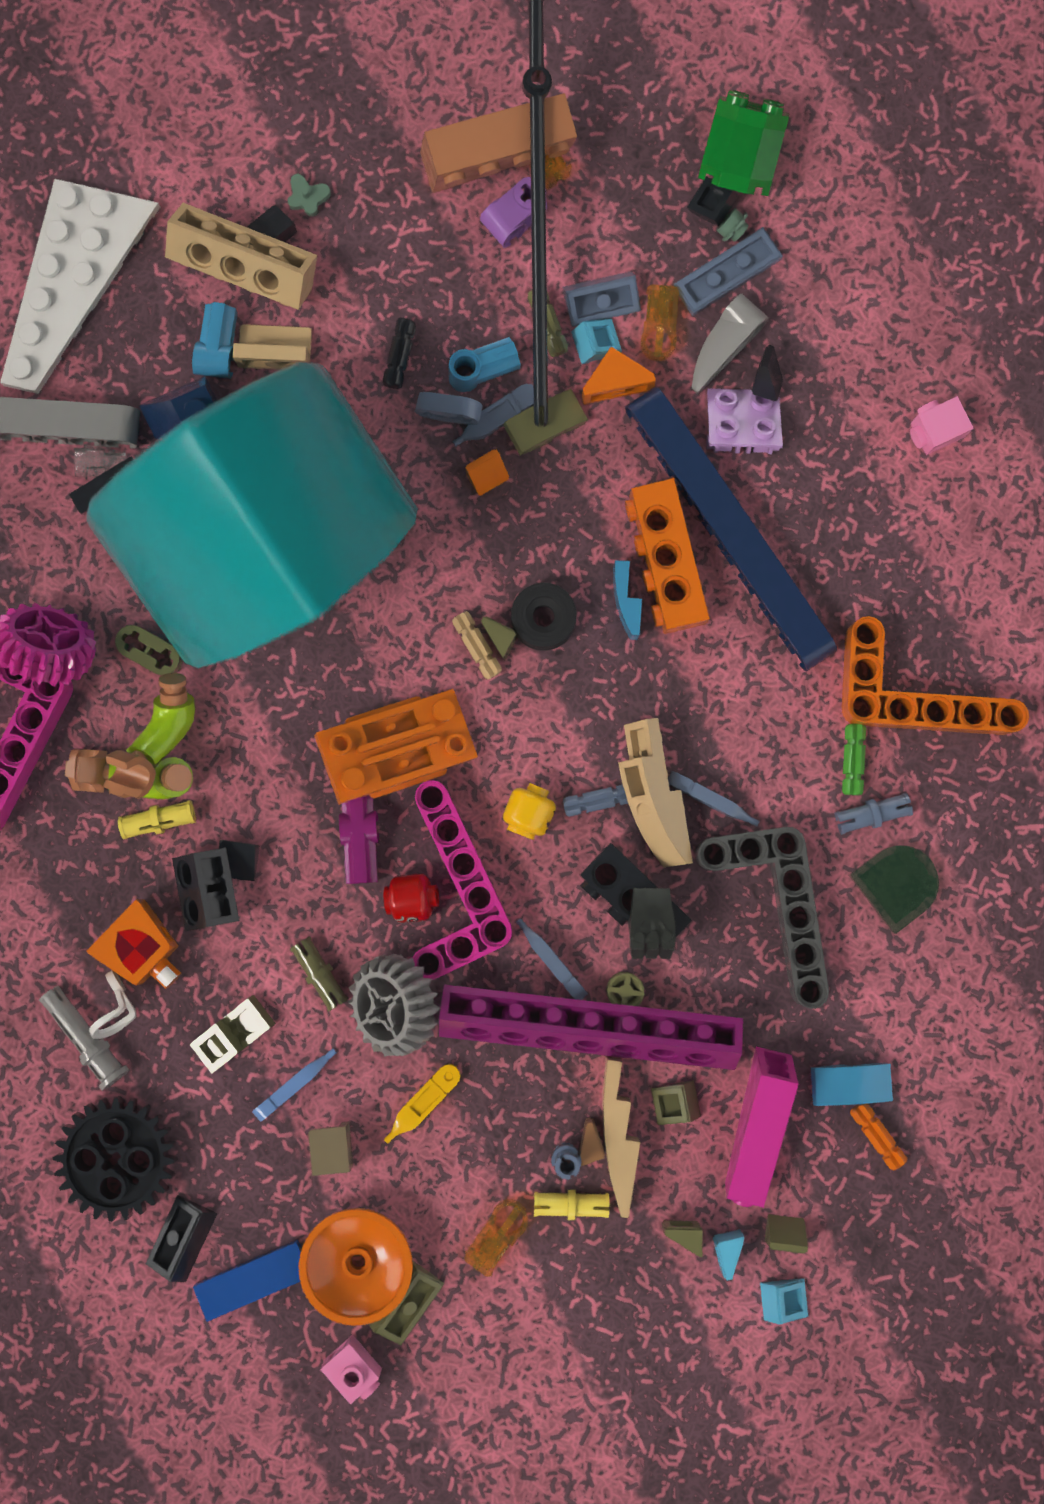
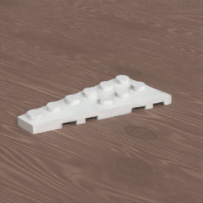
M54 179L0 382L3 386L39 394L62 359L61 356L71 340L77 336L91 310H94L122 267L126 256L134 244L136 245L140 240L143 230L151 218H154L160 209L159 203Z

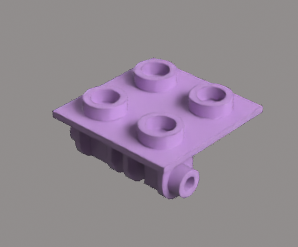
M707 389L709 434H707L706 448L713 449L714 453H718V451L731 452L732 447H735V453H740V448L746 447V454L751 453L752 447L753 452L772 454L773 451H779L783 447L780 399L772 401L753 395V391L745 389Z

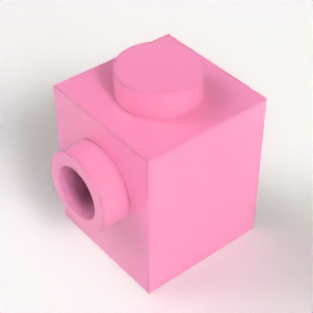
M957 396L941 404L934 400L920 407L917 410L918 415L911 422L910 435L915 446L923 448L925 454L928 455L965 438L974 428Z
M352 1334L324 1359L320 1370L351 1405L359 1396L365 1400L380 1385L378 1379L382 1368Z

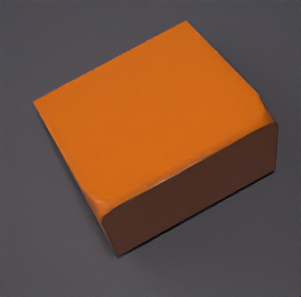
M497 449L489 451L465 467L466 476L479 496L509 480L508 472Z

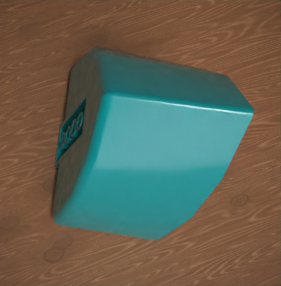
M297 362L250 383L186 419L126 465L91 498L86 518L89 527L183 662L200 668L238 657L311 622L326 612L390 555L414 526L418 508L327 369L318 363Z

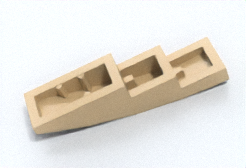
M606 1056L602 1091L603 1136L608 1171L621 1217L629 1218L640 1140L638 1137L626 1135L631 1108L630 1098L617 1096L622 1060L621 1058Z

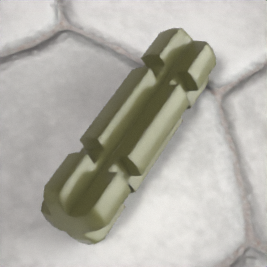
M532 290L528 292V300H529V303H530V305H531V308H532ZM547 293V349L551 357H558L568 352V344L565 336L561 335L562 329L552 304H549L550 298Z

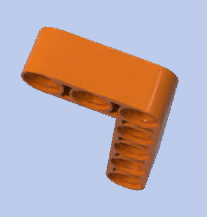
M867 616L858 619L847 629L844 651L842 715L850 724L995 735L1018 732L1027 725L1029 711L1024 703L1016 699L883 691L885 631L882 623L874 617ZM858 627H865L872 633V642L870 644L859 641L857 637ZM857 663H864L869 667L871 673L869 680L865 681L857 677L855 674ZM859 698L867 703L869 711L866 717H860L854 712L853 703L855 699ZM893 701L900 702L905 708V715L902 720L896 719L890 712V705ZM930 703L936 704L941 710V719L938 722L932 721L927 715V707ZM966 706H971L976 710L978 718L975 724H970L966 721L964 717ZM1003 708L1009 709L1014 715V722L1011 727L1005 725L1001 720Z

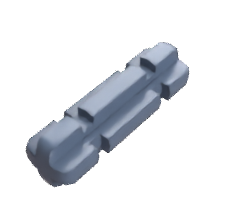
M623 784L616 786V789L609 787L583 793L581 797L573 795L563 799L564 811L569 817L579 815L581 811L585 810L588 813L615 807L616 803H620V805L628 804Z

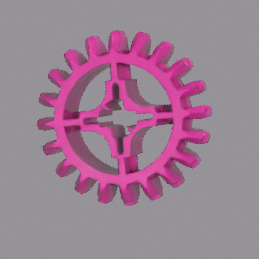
M34 602L32 607L20 604L18 609L8 608L5 615H0V667L9 668L10 675H21L24 682L31 679L37 681L38 685L42 682H49L55 687L58 681L69 685L72 679L80 680L84 673H88L95 656L96 641L94 639V631L88 629V622L78 621V614L65 613V608L54 609L50 604L47 607H41Z

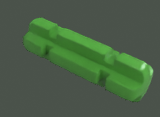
M848 724L845 727V740H848L847 744L844 745L843 774H846V779H843L842 792L845 795L858 796L864 792V780H861V775H864L866 745H863V741L866 740L867 728L865 725Z

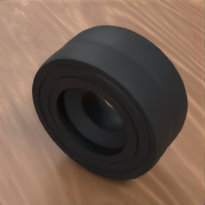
M552 583L532 584L523 589L513 602L511 609L512 628L516 632L517 638L529 648L540 651L558 648L571 637L576 625L577 612L575 603L571 596L558 585ZM540 607L551 609L554 613L552 624L546 627L537 625L533 620V614L536 609Z

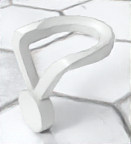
M113 970L105 974L115 992L119 1007L98 1019L90 1027L89 1032L92 1038L96 1040L114 1035L136 1018V1010L124 993L126 988L118 974ZM127 1008L129 1011L127 1016L115 1024L99 1030L102 1025L118 1017Z

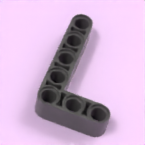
M781 827L713 837L700 842L695 850V859L697 864L707 871H720L770 863L792 999L797 1004L808 1009L821 1007L828 999L829 987L803 834L793 827ZM783 833L790 835L794 840V848L789 854L782 853L777 846V840ZM745 839L754 840L758 846V853L751 860L744 858L740 851V846ZM709 844L717 845L722 851V858L716 865H711L704 859V850ZM789 870L796 871L800 877V884L793 891L788 890L783 884L784 874ZM799 906L804 910L806 920L803 925L795 928L789 921V913L793 908ZM806 943L812 951L811 958L807 963L799 964L795 959V950L799 945ZM807 981H814L817 986V994L812 1000L805 1001L800 994L801 987Z

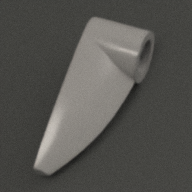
M739 294L726 307L700 351L691 386L697 395L762 330L769 319L743 294Z

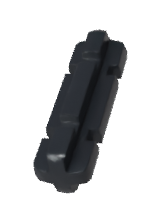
M398 318L394 329L396 336L392 338L386 363L388 364V369H385L382 380L384 386L388 388H402L404 380L403 371H406L412 347V340L410 338H414L416 330L415 321L411 319Z

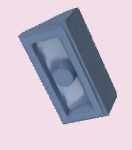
M632 271L562 287L572 327L578 326L583 321L608 319L641 311L636 277Z

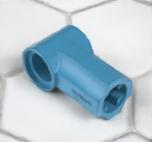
M217 302L205 304L200 342L195 343L192 356V369L195 375L232 378L233 372H230L231 361H234L233 341L238 314L236 308Z
M510 337L474 350L461 349L456 351L449 360V383L457 391L469 392L480 383L520 369L521 363L514 342ZM460 366H468L474 372L469 376H461L456 372V369Z

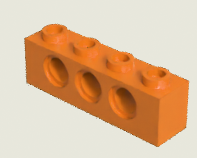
M674 478L631 488L630 500L625 501V508L629 522L636 521L639 535L633 536L638 557H645L647 570H643L642 575L646 591H653L656 605L651 606L655 626H662L664 634L707 624L710 618ZM654 515L660 516L665 520L666 528L655 531L648 526L647 519ZM661 550L670 551L674 555L675 563L670 566L661 565L656 559V553ZM669 585L679 586L684 594L683 599L680 601L669 600L664 592L665 587Z

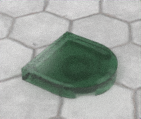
M900 845L885 848L848 875L893 934H897L929 909L937 896L939 888L938 873L931 859L922 851L910 846Z

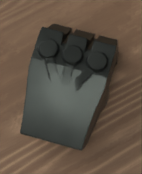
M633 888L628 921L629 950L632 959H643V955H645L646 959H657L658 955L660 959H671L676 947L670 888Z

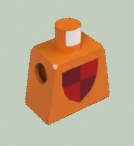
M136 899L86 951L89 955L136 986L143 984L152 976L167 989L182 974L167 959L179 945L144 899Z

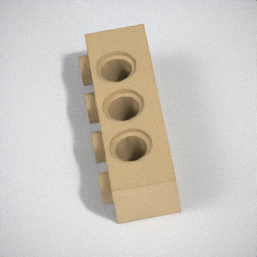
M182 203L167 221L165 258L298 310L312 290L317 261L316 254L186 203Z

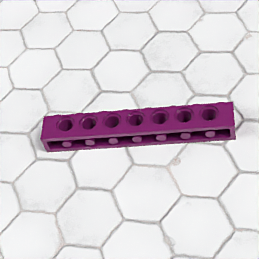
M444 985L439 1016V1037L735 1070L742 1055L743 1018Z

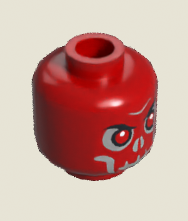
M423 873L397 875L390 881L389 886L384 887L383 900L387 915H392L398 923L427 921L432 916L433 907H439L440 904L438 886L431 885L429 878Z

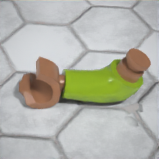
M168 673L159 677V686L162 688L159 691L160 695L154 698L153 715L149 724L126 750L127 752L116 750L106 755V763L117 767L113 776L106 779L103 786L110 789V794L122 798L144 797L152 788L155 780L156 770L154 766L168 755L189 731L194 722L195 702L194 697L188 694L186 687H184L186 685L185 675Z
M77 748L71 750L69 760L65 764V776L68 777L72 790L104 793L103 786L106 779L113 776L117 768L106 763L107 751ZM177 757L163 758L154 766L156 774L153 786L142 798L171 799L185 794L193 781V773L189 764Z

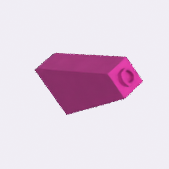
M757 1046L749 1074L725 1187L727 1199L732 1200L737 1205L743 1207L755 1205L764 1208L799 1083L792 1055Z

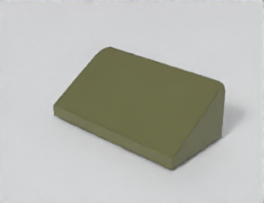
M413 1260L412 1278L405 1297L389 1315L379 1321L370 1323V1328L374 1333L402 1345L443 1287L444 1282Z

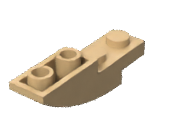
M652 718L626 724L624 729L629 760L618 762L627 801L635 822L650 850L663 867L693 863L691 844L688 836L681 790L670 791L659 720L658 718Z

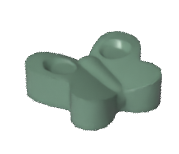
M295 174L291 177L290 183L293 194L288 198L289 207L292 210L304 209L308 216L314 217L318 213V206L326 202L331 196L329 186L326 184L311 186L301 174Z

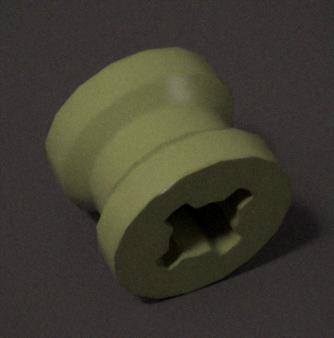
M619 972L613 975L606 987L607 996L612 1004L638 1006L645 995L641 980L629 972Z

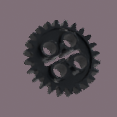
M122 1096L114 1098L111 1107L108 1099L105 1097L99 1100L98 1109L90 1103L84 1106L86 1116L77 1112L71 1116L75 1125L66 1124L62 1127L63 1132L68 1138H60L55 1142L64 1151L53 1156L54 1161L63 1163V1167L55 1171L54 1176H65L66 1181L59 1187V1190L71 1188L73 1193L67 1202L72 1203L80 1199L82 1201L80 1213L93 1207V1219L97 1220L104 1211H107L108 1220L112 1222L117 1218L120 1211L124 1220H128L132 1217L133 1208L139 1215L143 1214L147 1210L145 1201L154 1206L159 1201L156 1192L164 1194L169 1189L162 1179H171L175 1176V1172L167 1168V1165L175 1163L178 1157L168 1154L167 1150L174 1147L176 1141H165L164 1136L170 1132L171 1127H164L162 1129L158 1127L163 1116L160 1114L151 1119L148 1116L151 1105L148 1104L139 1111L137 1110V1099L134 1098L124 1107ZM113 1122L118 1123L124 1129V1138L121 1141L115 1140L110 1135L109 1128ZM93 1133L99 1136L100 1142L93 1139ZM84 1149H89L96 1155L97 1161L95 1166H88L84 1163L82 1159ZM137 1150L144 1151L148 1155L150 1160L149 1167L143 1168L136 1164L134 1155ZM118 1152L121 1158L113 1166L109 1160L112 1158V1154ZM131 1175L138 1178L139 1182L137 1184L132 1181ZM108 1177H116L122 1185L121 1193L116 1194L109 1190L107 1187Z

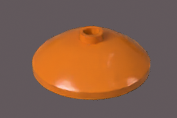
M364 1208L340 1210L321 1220L305 1240L299 1258L300 1283L311 1305L326 1318L340 1324L352 1326L366 1325L379 1321L396 1309L408 1291L413 1272L411 1249L401 1229L383 1214ZM354 1255L363 1256L365 1265L362 1267L354 1266L352 1257Z

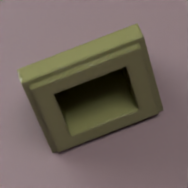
M483 616L481 620L482 625L505 661L517 639L516 632L487 616Z
M694 1080L651 1088L658 1125L687 1123L701 1117Z
M768 1214L765 1242L771 1250L802 1254L808 1252L804 1219Z
M664 1220L662 1222V1230L665 1236L695 1255L702 1257L703 1230L697 1221Z

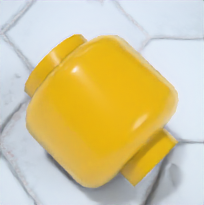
M529 783L527 790L523 788L514 789L503 813V820L509 824L507 830L534 840L535 835L543 836L547 832L556 810L555 803L547 798L550 791Z

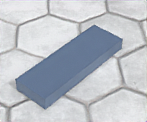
M764 227L676 282L673 288L693 317L782 260L783 255Z

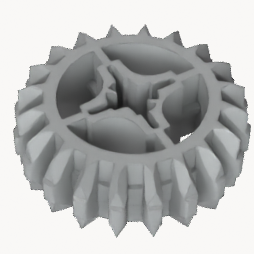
M402 954L381 955L375 957L374 960L367 961L364 965H361V970L353 975L355 983L348 987L353 994V997L347 1001L353 1006L354 1010L350 1017L355 1018L358 1024L355 1031H362L364 1034L363 1043H372L373 1052L380 1051L384 1056H404L421 1049L422 1046L426 1045V1041L434 1036L432 1029L439 1023L433 1015L440 1008L433 1001V998L438 993L431 992L429 987L432 979L424 978V967L415 966L413 958H403Z

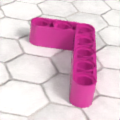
M0 667V680L25 692L0 740V777L5 776L8 780L7 790L0 795V831L7 822L72 696V682L67 685L59 681V690L56 694L48 696L46 692L48 682H42L38 685L37 681L31 679L25 682L23 678L16 680L15 676L10 675L9 668ZM39 710L42 714V722L39 727L32 729L29 723L30 716ZM22 743L25 747V755L22 760L16 762L13 758V749L16 745Z
M429 780L423 782L417 788L415 793L416 804L473 923L422 947L414 954L412 958L417 967H420L419 958L424 953H432L438 958L439 968L436 972H423L424 978L435 980L505 946L511 939L512 926L448 790L440 782ZM429 788H438L443 795L441 804L435 808H428L423 803V794ZM448 820L454 821L459 829L457 837L449 842L443 841L438 834L439 826ZM463 853L471 855L475 863L474 869L467 875L457 873L454 868V860ZM476 887H484L490 893V902L485 908H476L470 902V893ZM494 920L502 922L507 931L504 939L497 942L488 939L485 933L486 925ZM457 937H466L472 942L473 950L468 957H458L453 952L452 943Z

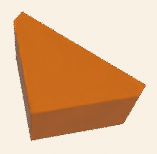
M611 346L583 387V405L647 392L655 386V375Z

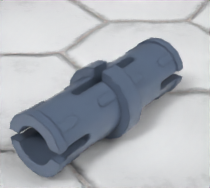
M902 793L901 795L877 802L874 799L867 800L865 805L840 812L836 811L834 816L836 821L839 822L852 819L849 822L837 825L840 834L843 835L846 832L868 826L878 828L882 826V822L912 816L913 808L912 806L897 808V806L911 803L908 794Z
M562 1143V1146H557L551 1159L552 1166L555 1165L554 1170L557 1175L567 1180L571 1179V1175L576 1176L581 1166V1156H577L578 1150L570 1143ZM562 1158L570 1159L571 1162L569 1164L568 1162H563Z

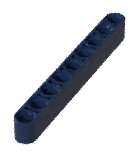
M655 386L626 405L625 411L628 417L635 419L639 425L636 429L650 448L652 446L659 454L656 458L669 477H675L679 483L676 487L689 506L694 505L699 512V515H697L698 519L709 535L712 536L714 534L719 541L718 548L729 564L736 566L740 572L738 577L749 593L756 595L760 601L758 606L771 625L776 624L781 632L778 635L792 655L796 653L801 661L799 666L804 671H808L837 652V646L823 623L664 393Z

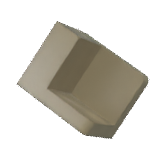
M342 1122L339 1126L311 1129L308 1136L312 1176L350 1172L353 1168L349 1122Z

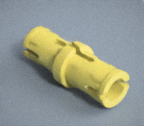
M191 800L161 808L159 805L150 806L148 811L118 817V828L123 840L152 832L158 835L165 833V829L196 823L195 811Z
M568 1189V1193L534 1192V1217L567 1216L568 1220H575V1216L609 1218V1193L580 1194L571 1189Z

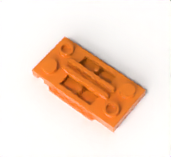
M454 689L423 699L415 696L347 718L344 724L316 732L314 735L338 805L367 795L376 799L444 776L448 768L478 758Z

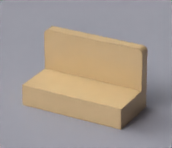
M241 325L239 343H233V359L238 368L284 369L297 362L310 363L312 331L309 327Z

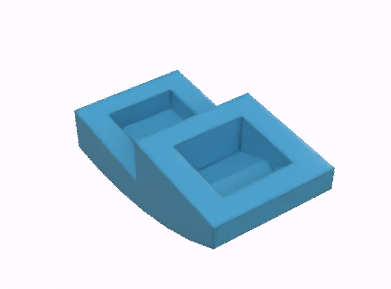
M615 560L613 566V585L619 617L628 637L631 640H638L640 635L642 599L627 598L630 561Z
M889 1063L811 1067L813 1105L815 1106L893 1101L891 1064Z

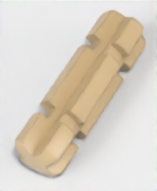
M466 611L457 615L452 620V623L459 634L462 633L463 636L461 638L476 663L479 662V669L484 678L488 680L500 674L502 667L496 657L493 658L491 656L493 652L479 628L474 627L475 621L470 613Z

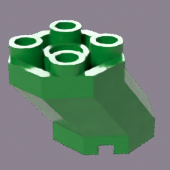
M729 90L727 97H719L698 178L705 181L706 174L713 176L711 184L718 187L753 195L755 188L759 187L762 188L761 195L768 196L789 120V113L783 112L784 103L763 99L762 104L749 101V94Z

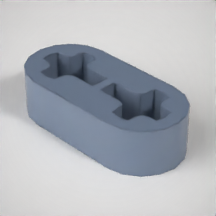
M420 392L415 413L422 417L444 422L477 425L483 405L479 401L468 397Z

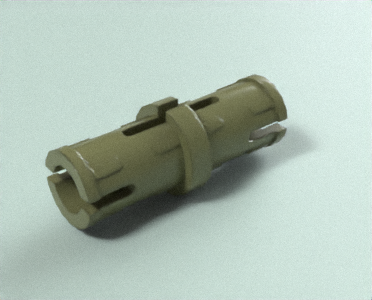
M309 936L301 941L308 956L305 955L299 944L291 947L290 951L293 952L308 976L305 978L308 985L313 984L329 1012L337 1007L330 992L333 993L339 1005L347 1001L348 997L330 972L333 970L330 963L325 964Z

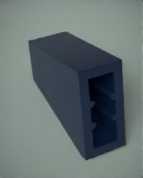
M206 376L143 403L139 407L155 439H161L186 419L218 401Z

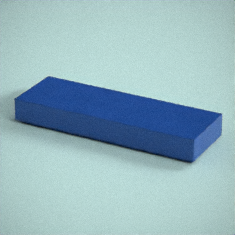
M299 1240L194 1284L193 1289L206 1321L213 1320L300 1282L299 1258L302 1248Z

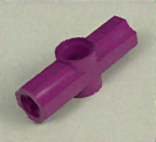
M369 795L343 803L342 813H339V834L341 845L344 846L346 884L379 882L376 843H379V833H377L376 828L378 813L377 810H374V799Z

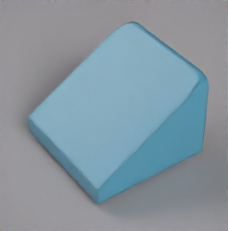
M612 319L583 321L571 331L581 364L602 359L611 346L622 353Z
M740 1229L714 1235L713 1237L720 1271L726 1280L733 1279L743 1246L744 1234Z
M804 1278L760 1283L764 1321L781 1325L808 1317Z

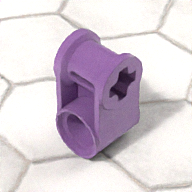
M531 177L521 179L501 198L493 201L480 216V221L504 248L511 245L509 241L515 236L520 238L525 230L531 226V200H524L526 196L531 198Z

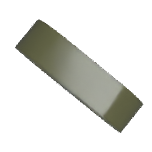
M127 625L121 628L116 635L115 645L117 650L123 656L155 674L162 676L168 673H177L180 670L182 659L174 647L141 627ZM139 633L138 640L145 644L147 648L144 652L134 647L130 652L127 651L129 645L125 642V638L128 635L134 637ZM155 650L165 655L168 650L171 651L169 658L173 660V664L170 667L164 665L162 669H159L160 662L151 657L152 652Z

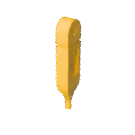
M444 1064L401 1108L396 1116L391 1132L384 1138L387 1144L395 1136L415 1129L446 1097L447 1093L458 1084L460 1070L454 1064Z

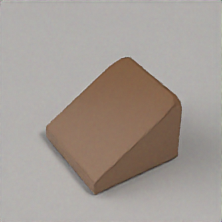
M591 1117L585 1120L578 1155L581 1156V1166L604 1159V1156H606L594 1119H591Z

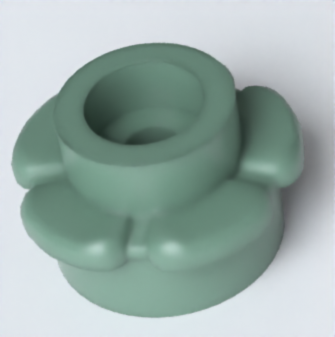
M734 208L725 217L720 227H717L716 231L723 236V241L726 242L731 239L736 242L749 226L745 222L748 216L746 212L742 214L737 208Z

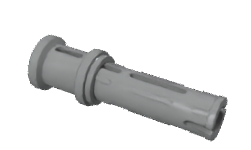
M59 985L41 996L39 999L40 1003L49 1011L80 1052V1063L83 1066L88 1065L101 1082L99 1087L102 1091L112 1086L129 1072L130 1069L126 1065L122 1066L109 1050L111 1045L107 1040L92 1038L89 1032L90 1027L68 1000Z

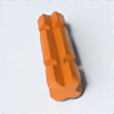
M857 1104L850 1110L853 1119L857 1124L863 1126L861 1130L880 1155L883 1154L882 1159L891 1170H897L907 1162V1157L898 1146L895 1147V1140L880 1119L874 1117L875 1112L869 1104Z

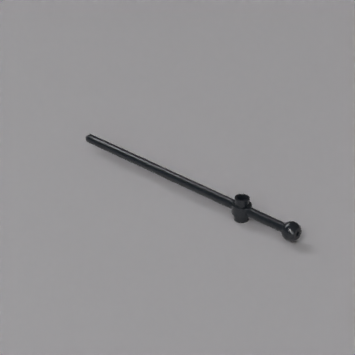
M527 0L529 5V69L523 76L522 90L525 96L530 99L534 423L539 427V407H542L543 425L545 427L548 424L544 98L547 97L551 90L552 77L549 71L544 68V0Z

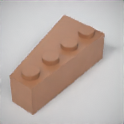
M565 93L544 98L545 156L549 155V158L559 157L570 151L569 148L573 146L577 138ZM530 103L425 131L420 154L432 193L481 177L491 176L514 166L523 167L531 164Z

